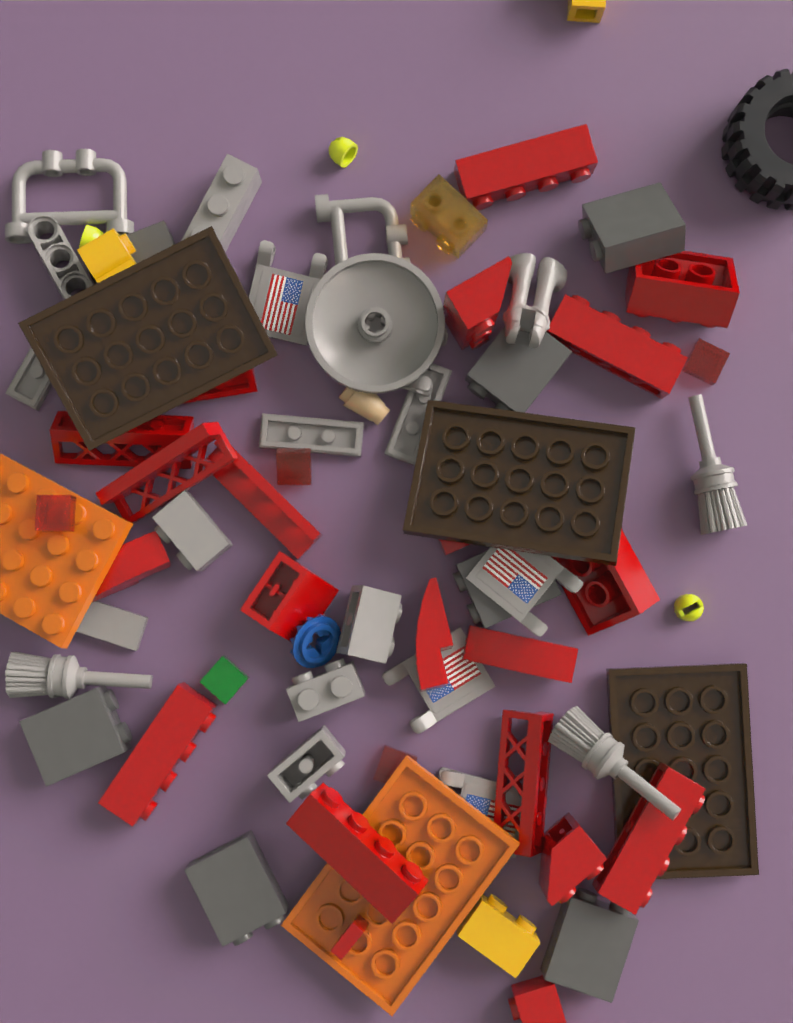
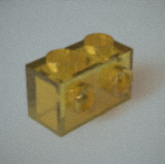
M440 174L410 203V214L412 215L410 218L421 231L425 232L428 230L436 237L435 243L447 255L452 253L459 259L486 231L488 220Z

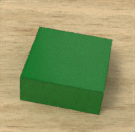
M223 655L202 678L200 683L226 705L250 677Z

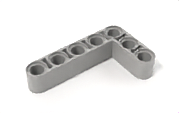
M43 214L31 219L28 224L30 239L62 299L65 300L71 297L70 294L75 289L85 290L93 286L58 222L53 217ZM45 233L53 234L49 239H39ZM60 261H69L66 267H55Z

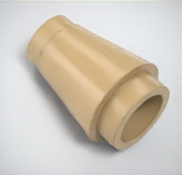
M346 387L338 397L344 402V407L371 422L373 421L376 425L390 411L377 394L358 392Z

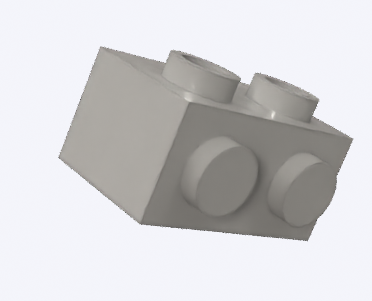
M185 490L152 517L158 524L154 528L157 534L167 544L170 541L174 543L180 551L176 556L188 570L194 567L196 571H203L233 546L231 541L192 494Z
M352 585L336 653L386 664L387 658L391 656L394 650L395 640L392 636L395 623L399 622L402 615V604L400 603L402 595L364 585Z
M344 658L325 665L326 672L313 676L312 672L309 671L292 678L293 684L286 691L298 722L365 696L366 692L354 661L345 663Z
M323 725L275 765L267 776L289 803L298 796L303 800L318 787L315 781L324 774L328 777L332 776L345 764L342 759L345 757L346 750L328 728Z

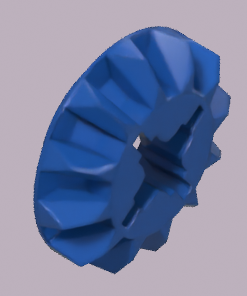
M319 613L315 618L307 616L305 624L296 626L298 632L295 637L290 638L293 644L290 653L294 656L297 663L305 668H317L333 658L337 652L341 635L340 628L335 620ZM314 633L319 636L316 639L315 648L309 644L313 641L312 636Z

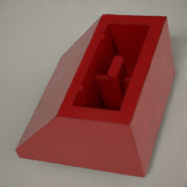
M279 551L240 611L270 631L291 642L290 638L295 637L298 632L296 626L305 624L307 616L315 618L319 613L323 615L339 592V589L285 553Z
M570 812L550 827L543 836L539 885L551 906H554L558 901L562 904L569 900L576 892L575 887L585 878L591 880L603 870V863L608 860Z

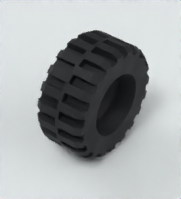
M789 69L776 71L773 76L766 75L758 80L755 86L751 87L729 116L728 124L723 130L722 141L725 144L721 148L723 160H729V164L725 167L730 178L736 177L738 182L735 184V187L741 193L747 190L752 194L749 198L751 201L757 204L761 200L766 201V207L775 210L784 204L786 210H793V164L779 158L769 147L765 136V121L767 119L778 116L793 118V73L790 74Z

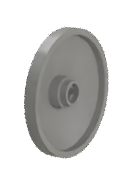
M369 253L348 258L324 274L310 296L306 310L305 326L311 352L319 366L328 376L349 389L363 393L379 394L402 389L416 381L428 370L435 360L443 341L445 317L443 305L435 286L419 268L393 255Z

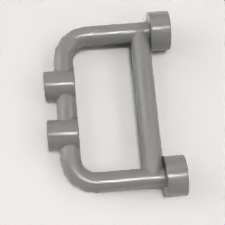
M91 149L76 150V159H63V154L56 150L43 151L42 160L24 163L18 167L13 175L12 222L5 224V240L14 244L31 243L28 224L31 219L42 214L53 217L59 226L106 224V231L114 228L119 235L133 233L134 222L127 219V180L124 170L111 159L96 158V152ZM96 172H106L113 178V210L26 213V181L32 175L43 174L48 177H60L63 173H77L82 176H92Z
M328 194L315 195L317 223L331 222L335 265L348 259L344 213L366 211L382 213L385 219L388 255L402 258L401 245H408L406 224L399 225L396 210L390 202L376 197L329 201ZM404 257V258H402V259H404V260L410 262V258H409V257Z

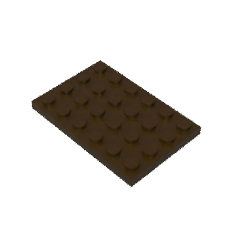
M212 226L18 323L89 451L278 355Z
M428 400L403 532L407 535L616 566L636 427Z
M729 663L607 668L609 733L613 735L616 741L622 742L625 745L623 758L628 761L627 766L649 783L658 765L662 762L706 788L703 793L705 799L701 809L696 814L692 813L685 825L687 826V833L683 841L679 845H674L668 856L670 863L667 870L661 877L657 876L656 879L759 875L747 664ZM619 777L617 779L612 778L615 842L641 797L639 793Z

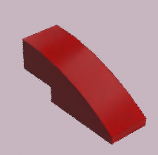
M156 530L121 546L92 602L138 584V580L171 567L168 555Z
M436 577L429 579L422 599L416 628L415 659L420 692L447 686L449 683L441 651L452 649L454 644Z
M469 625L462 659L572 683L579 649Z

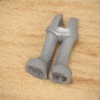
M522 253L510 257L513 263L507 282L513 285L509 307L504 312L502 320L505 324V339L507 343L515 344L519 330L529 332L528 347L537 349L542 342L545 332L550 329L551 322L548 314L552 293L559 292L564 287L567 281V270L557 260L544 257L540 261L537 270V287L533 306L529 307L526 303L535 270L536 257L531 253Z

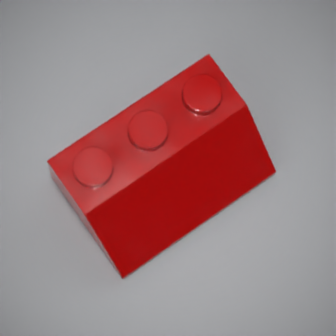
M683 251L629 267L625 291L626 313H632L638 317L652 316L665 318L675 323L682 321L697 323L708 328L716 326L728 328L740 294L733 258Z
M509 256L446 292L443 305L445 323L461 350L469 346L472 350L477 349L490 340L488 336L493 333L492 330L500 312L513 263Z
M622 529L616 566L551 556L583 582L582 587L576 593L568 591L563 586L562 588L588 636L640 615L660 600Z

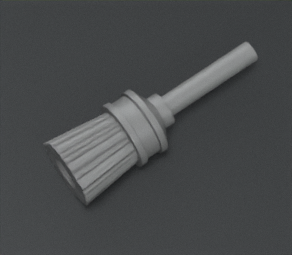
M702 394L688 397L702 461H699L700 469L691 476V481L694 482L695 487L694 495H698L701 535L747 526L734 487L738 486L734 479V467L722 464L720 457L715 455Z
M11 652L6 666L7 670L5 671L6 693L9 698L48 695L50 698L64 697L65 699H71L77 689H85L86 685L151 689L153 682L152 675L88 671L87 667L79 666L75 655L64 657L60 654H54L52 658L21 652Z
M578 706L568 710L555 725L548 742L582 763L581 767L594 774L593 777L597 780L608 775L614 779L619 777L672 821L678 816L682 810L680 807L627 766L628 761L623 758L625 745L622 742L616 741L609 732L604 733Z

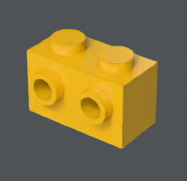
M483 894L457 928V936L514 978H517L540 945V940L535 932L537 927L522 915L515 918L506 911L508 906L495 895L491 894L489 897H486Z

